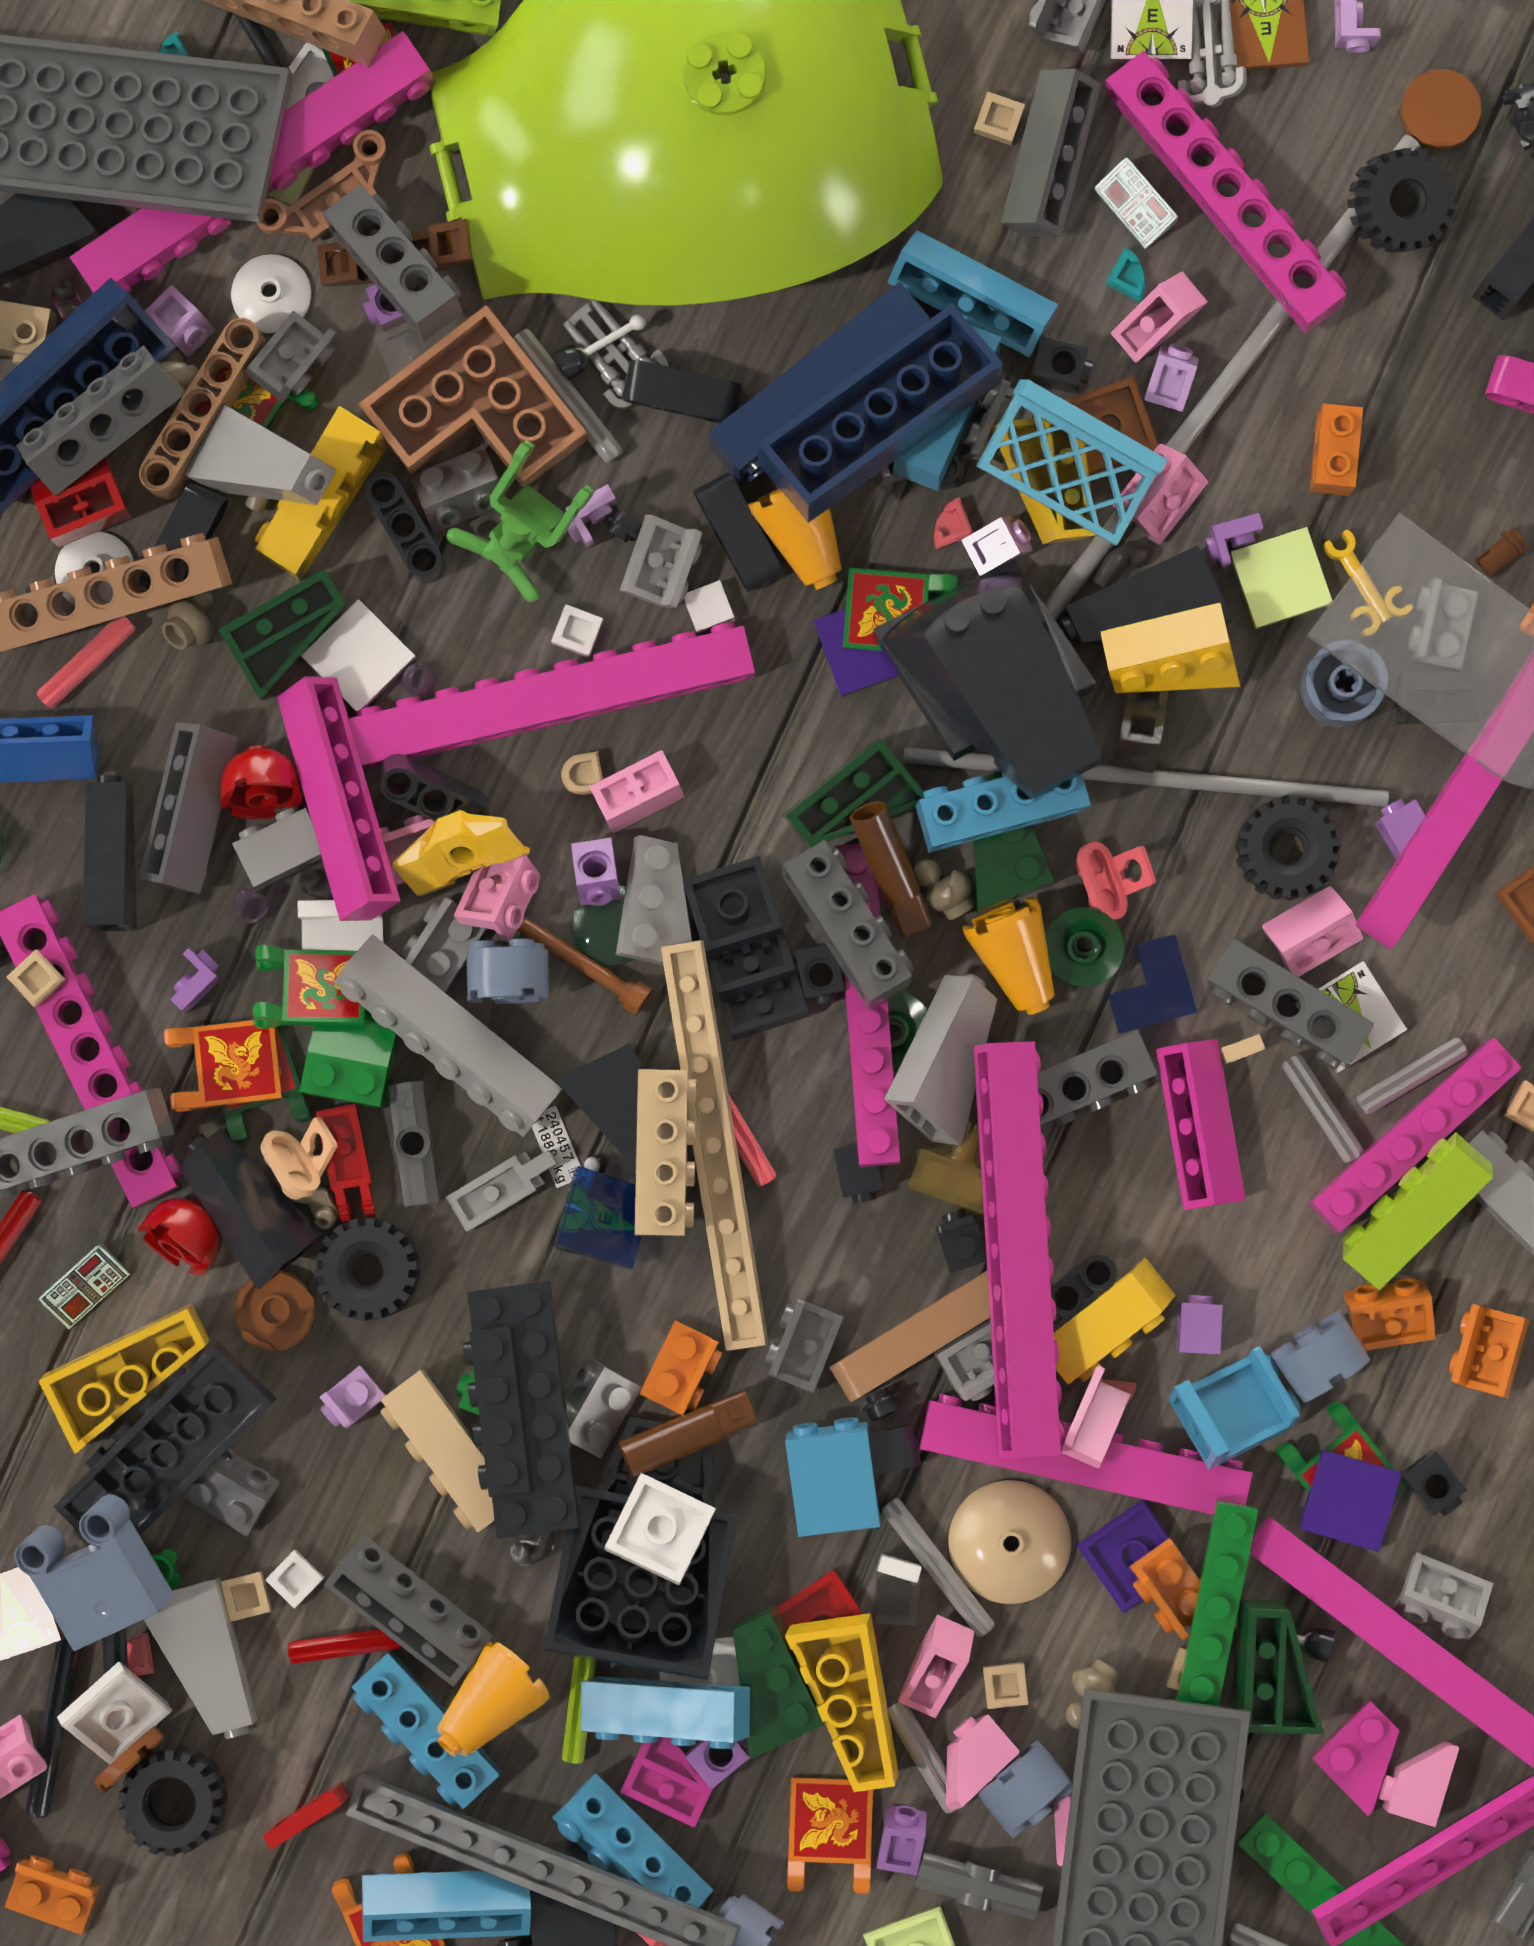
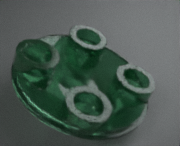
M619 886L621 900L610 901L601 906L591 904L581 906L579 902L573 914L572 933L578 948L584 955L602 965L618 966L635 960L616 955L626 887Z

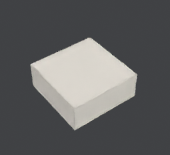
M720 580L686 593L684 602L697 634L710 630L713 626L735 620Z
M565 604L551 643L590 658L604 619Z
M295 1549L267 1577L266 1581L295 1609L325 1577Z
M881 1553L877 1571L917 1583L922 1567L920 1564Z

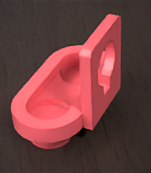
M1100 842L1088 843L1078 851L1075 868L1083 879L1089 897V907L1105 912L1113 920H1117L1125 915L1128 906L1127 895L1156 884V878L1144 846L1136 847L1112 857L1109 849ZM1131 859L1136 860L1141 866L1142 876L1139 881H1135L1131 877H1125L1123 870L1128 868Z

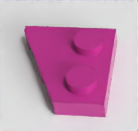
M1368 1699L1311 1758L1369 1816L1373 1812L1400 1730Z
M658 1737V1742L642 1743L620 1793L695 1828L712 1789L709 1788L688 1762L683 1751L677 1745L671 1744V1738Z

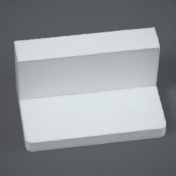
M334 900L298 901V918L302 920V950L358 951L372 934L384 943L383 913L371 921H340Z

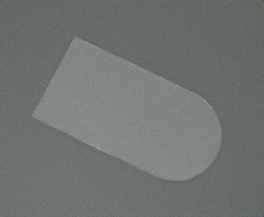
M1399 512L1380 539L1374 542V547L1336 598L1329 602L1327 610L1307 636L1490 773L1516 786L1534 789V612Z

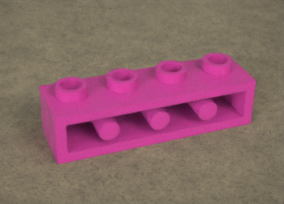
M1218 1039L1188 1042L1156 1049L1183 1210L1246 1200Z

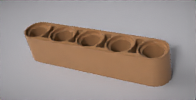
M236 318L227 324L141 464L139 470L140 481L156 498L170 500L181 492L189 477L184 475V472L222 405L224 404L232 408L250 379L244 372L266 345L264 335L251 320ZM247 333L253 334V340L249 346L237 348V341L242 335ZM232 368V375L227 381L216 382L217 373L221 369ZM211 402V409L207 415L203 417L195 416L196 407L200 403ZM190 436V444L185 450L174 451V445L178 438ZM161 470H169V478L166 483L161 486H154L153 479L155 475Z
M983 1272L830 1366L829 1369L849 1402H853L990 1318L988 1272Z

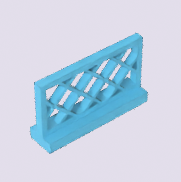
M1020 379L1012 393L1014 397L976 467L1111 544L1118 545L1156 474H1161L1168 459L1034 382ZM1020 407L1033 413L1037 431L1021 436L1016 435L1013 419ZM1042 419L1054 426L1044 428ZM1008 430L1010 439L1002 441ZM1057 430L1066 432L1072 451L1051 456L1046 434ZM1039 436L1045 459L1024 465L1018 442ZM1076 439L1087 444L1088 446L1079 448ZM1012 444L1018 467L1002 471L989 464L998 448ZM1095 449L1102 453L1106 470L1086 476L1080 454ZM1074 456L1079 479L1059 484L1053 462ZM1111 459L1122 464V466L1113 468ZM1047 464L1052 487L1037 491L1030 487L1026 470ZM1130 469L1141 475L1142 479L1135 491L1121 496L1115 473ZM1019 472L1022 482L1010 475ZM1108 476L1114 498L1094 504L1088 481ZM1081 484L1087 506L1070 510L1064 505L1061 490ZM1054 492L1056 501L1045 494ZM1130 499L1124 510L1122 501ZM1116 504L1119 521L1111 533L1099 526L1095 509ZM1089 512L1091 521L1079 514Z

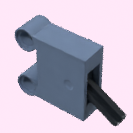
M106 1495L100 1498L81 1517L79 1522L81 1535L91 1545L64 1557L65 1540L58 1529L43 1525L35 1529L14 1552V1560L17 1567L29 1575L73 1651L102 1639L104 1674L118 1662L128 1668L126 1627L159 1613L174 1597V1593L130 1520L128 1505L118 1496Z

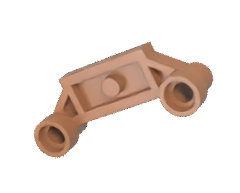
M374 130L360 132L353 142L354 161L290 206L284 207L276 199H266L261 223L256 222L257 226L269 235L308 236L312 243L329 232L322 212L359 185H362L371 196L377 193L374 190L380 164L386 154L385 140L382 135ZM373 147L377 149L374 155L364 154L367 148ZM270 216L279 217L275 224L266 223Z

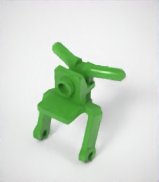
M526 440L514 452L512 462L490 495V505L501 514L500 519L502 520L490 532L488 537L491 538V541L458 528L449 529L446 537L450 543L480 554L488 561L492 560L500 566L499 569L509 576L524 599L528 602H535L539 598V591L520 566L518 560L526 562L531 557L538 543L546 548L561 541L580 510L586 506L595 491L587 485L581 488L565 513L528 485L524 486L511 500L507 499L505 496L507 490L535 448V445Z

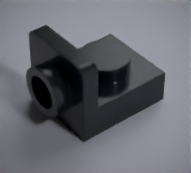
M961 1209L941 1216L943 1224L935 1226L949 1272L953 1273L987 1262L986 1249L979 1231L976 1215L966 1216L965 1210Z

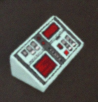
M1127 157L1094 187L1097 194L1145 249L1177 223L1178 216Z
M98 1244L49 1288L39 1300L68 1329H71L122 1283L130 1273L104 1244Z

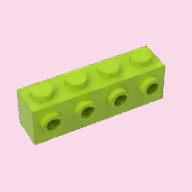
M348 0L374 10L379 19L492 37L495 35L498 27L501 0Z
M1455 1132L1448 1140L1440 1139L1427 1155L1429 1159L1419 1169L1416 1167L1411 1168L1400 1180V1188L1391 1197L1388 1195L1383 1196L1372 1208V1216L1363 1225L1355 1224L1345 1234L1342 1240L1344 1242L1343 1260L1378 1290L1384 1287L1493 1179L1492 1163L1458 1133Z

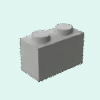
M297 806L288 808L275 816L277 822L265 828H262L261 824L249 827L238 834L240 840L232 843L256 890L259 891L322 860L311 817L306 808L300 811Z

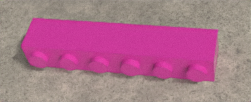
M305 676L279 695L277 700L339 920L371 921L399 903V894L337 678Z
M1495 1038L1486 1040L1372 1143L1360 1157L1351 1162L1309 1200L1307 1204L1333 1233H1341L1427 1155L1440 1139L1449 1135L1522 1067Z

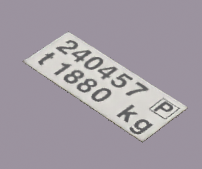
M556 1105L546 1109L532 1126L542 1153L550 1150L558 1165L549 1170L556 1187L559 1188L578 1180L580 1176L585 1177Z

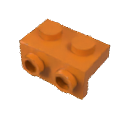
M1473 1303L1470 1311L1465 1312L1461 1321L1460 1333L1463 1335L1459 1351L1454 1352L1450 1361L1449 1372L1452 1374L1451 1382L1462 1387L1508 1399L1530 1320Z

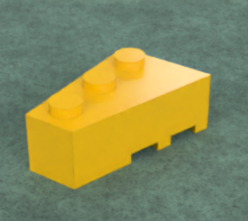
M1034 418L1013 420L1017 436L1037 431ZM1042 419L1044 428L1054 426ZM999 424L992 426L991 431L993 434ZM1008 430L1002 441L1010 439ZM1057 430L1046 434L1051 456L1072 451L1066 432ZM1039 436L1018 442L1024 465L1045 459ZM1076 439L1079 448L1085 447V443ZM1012 444L1000 447L1008 468L1018 467ZM1084 452L1080 455L1086 476H1089L1087 454ZM1074 456L1053 462L1059 484L1079 479ZM1047 464L1026 470L1030 487L1039 491L1052 487ZM1019 472L1011 474L1012 477L1022 482ZM1081 484L1061 490L1064 505L1068 509L1075 510L1087 506ZM1019 491L1042 544L1079 541L1096 535ZM1054 492L1045 494L1056 501ZM1089 512L1079 514L1091 521Z
M1220 603L1101 631L1108 670L1115 693L1240 687L1233 651Z
M1146 1257L1137 1263L1133 1270L1117 1282L1115 1281L1108 1290L1054 1332V1339L1059 1348V1358L1057 1363H1055L1056 1370L1067 1384H1070L1078 1377L1082 1382H1085L1093 1376L1097 1365L1101 1366L1098 1361L1110 1353L1116 1358L1133 1344L1129 1337L1140 1329L1147 1334L1165 1319L1161 1313L1176 1295Z

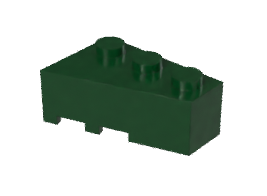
M877 738L783 813L782 817L807 847H813L824 840L827 842L853 832L854 828L850 821V815L857 808L871 802L880 801L886 803L891 817L915 808L917 802L924 798V791L883 740Z

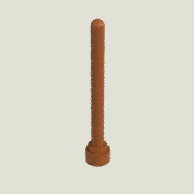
M524 916L521 926L517 929L518 932L529 939H534V942L544 943L545 949L618 995L617 1000L623 1003L622 1008L634 1016L641 1012L653 992L651 987L640 980L637 983L631 979L626 982Z

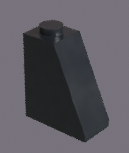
M1534 218L1489 271L1472 295L1474 299L1503 321L1534 283Z

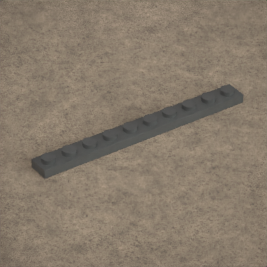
M366 1774L360 1775L357 1779L346 1813L349 1817L668 1946L735 1945L741 1927L737 1923Z

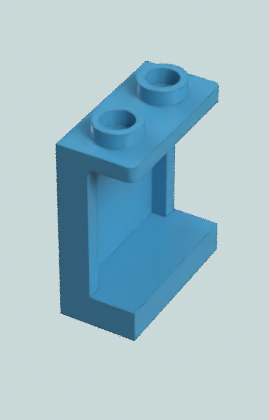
M1260 1346L1252 1349L1246 1358L1193 1384L1187 1380L1174 1386L1168 1399L1208 1470L1293 1429L1300 1418V1405L1296 1396L1291 1390L1284 1388L1279 1379L1280 1373L1277 1364L1270 1355L1264 1354Z
M852 1417L838 1419L834 1421V1426L818 1428V1424L812 1422L793 1426V1431L786 1433L785 1443L798 1537L880 1527L881 1515L874 1480L868 1422L859 1423L858 1418Z

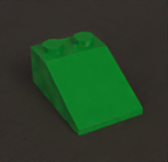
M366 1009L364 1026H314L299 1092L384 1109L399 1036L390 1028L379 1025L373 1019L372 1014Z

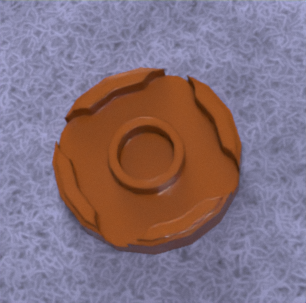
M1449 69L1430 70L1417 76L1407 87L1400 104L1401 122L1407 135L1413 137L1420 144L1425 145L1424 147L1431 150H1450L1463 144L1475 131L1481 116V98L1474 84L1463 74Z
M284 1271L260 1290L249 1278L238 1291L234 1303L235 1322L241 1336L252 1346L265 1351L287 1350L301 1343L311 1331L316 1317L315 1299L308 1285L296 1275Z
M153 1726L112 1762L92 1783L101 1793H106L117 1784L121 1777H124L138 1762L149 1755L164 1740V1735L156 1726Z

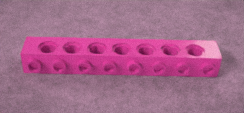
M1143 50L1105 80V94L1305 335L1344 305L1346 293L1344 292L1346 290L1345 283L1334 270L1328 272L1318 261L1321 259V256L1316 247L1308 239L1302 241L1294 232L1295 224L1291 217L1283 209L1277 211L1269 202L1270 194L1266 187L1257 178L1251 180L1244 172L1243 168L1245 165L1236 151L1232 148L1226 150L1217 139L1220 137L1212 122L1207 118L1201 120L1192 109L1194 103L1187 92L1181 87L1176 90L1167 79L1169 73L1162 62L1156 57L1151 60ZM1148 93H1156L1161 96L1163 101L1158 105L1150 106L1142 101V97ZM1173 123H1181L1186 126L1188 131L1182 136H1174L1167 131V127ZM1199 153H1205L1211 156L1213 162L1208 166H1198L1192 161V157ZM1230 183L1239 192L1232 197H1225L1218 192L1217 188L1222 184ZM1247 214H1257L1263 219L1264 223L1259 227H1249L1243 222L1242 218ZM1281 244L1288 249L1289 254L1283 258H1275L1270 255L1267 249L1271 245ZM1305 274L1310 276L1315 284L1310 288L1302 289L1295 285L1293 278L1297 275Z
M34 894L0 911V936L15 967H17L33 953L28 945L30 935L35 931L43 930L46 934L47 942L40 952L54 967L60 966L64 971L66 981L38 1005L36 1011L84 1110L143 1091L139 1082L131 1083L125 1069L130 1067V1063L124 1050L120 1045L114 1047L108 1032L113 1029L106 1013L102 1008L97 1011L90 998L91 995L95 994L94 988L86 973L79 974L72 961L77 958V953L70 939L67 936L61 938L55 926V923L59 922L60 919L50 900L44 902L41 897ZM71 1003H78L82 1009V1016L77 1023L68 1025L63 1017L64 1009ZM95 1039L99 1043L100 1052L94 1060L85 1061L81 1055V1047L85 1041ZM112 1075L117 1081V1090L111 1097L104 1098L98 1089L99 1082L103 1077ZM130 1132L127 1134H122V1136L127 1139ZM138 1147L125 1151L127 1159L111 1164L132 1208L139 1209L182 1188L178 1178L183 1176L179 1170L180 1165L173 1154L166 1155L163 1147L151 1150L153 1162L144 1171L138 1170L134 1165V1155L138 1151Z

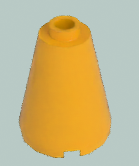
M780 489L758 498L759 501L748 504L751 514L805 586L813 584L817 590L838 580L835 573L842 570L830 508L808 523Z
M1036 897L1024 898L1026 906L1017 909L1014 903L1010 902L989 910L972 919L974 928L968 925L962 927L966 939L1016 1010H1026L1028 1015L1036 1014L1050 1007L1049 1000L1055 996L1041 906Z
M490 1641L482 1649L437 1726V1731L440 1734L437 1741L451 1756L455 1757L459 1753L467 1757L544 1705L550 1698L547 1688L540 1678L534 1683L532 1682L527 1673L530 1667L516 1654L502 1644L496 1642L493 1645Z

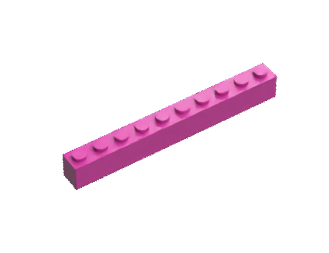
M404 31L378 47L369 67L356 62L285 110L267 195L275 189L278 191L286 189L297 180L296 175L307 167L316 168L329 159L331 156L330 152L341 144L344 146L352 144L355 137L375 121L382 123L388 120L397 112L396 107L408 99L411 101L419 99L429 91L430 84L435 79ZM141 208L71 255L70 258L93 293L110 277L130 293V287L142 279L148 281L158 276L164 270L163 265L176 256L177 258H183L193 252L198 246L197 242L207 235L214 236L223 232L231 224V219Z
M734 622L723 623L711 627L712 633L696 637L694 631L680 633L671 637L672 643L657 646L656 641L642 642L632 646L633 652L617 655L616 650L604 651L593 655L594 661L578 664L577 659H571L554 664V670L539 674L538 669L517 672L514 674L515 680L499 683L498 678L481 680L475 683L476 689L460 692L459 687L443 689L435 692L436 698L420 702L419 696L404 698L396 701V708L381 711L380 706L362 708L356 711L357 717L349 718V723L363 771L380 767L385 758L392 754H402L415 759L755 679V671L744 626L735 627Z
M1035 1041L982 1044L973 1047L999 1459L1061 1456L1064 1430L1059 1422L1058 1405L1061 1402L1062 1393L1060 1384L1056 1380L1055 1363H1057L1059 1358V1348L1053 1333L1056 1305L1053 1298H1051L1050 1286L1054 1267L1052 1259L1048 1254L1051 1223L1046 1215L1045 1198L1048 1195V1180L1043 1174L1042 1159L1046 1151V1142L1040 1127L1043 1099L1038 1092L1037 1080L1041 1061L1035 1048Z

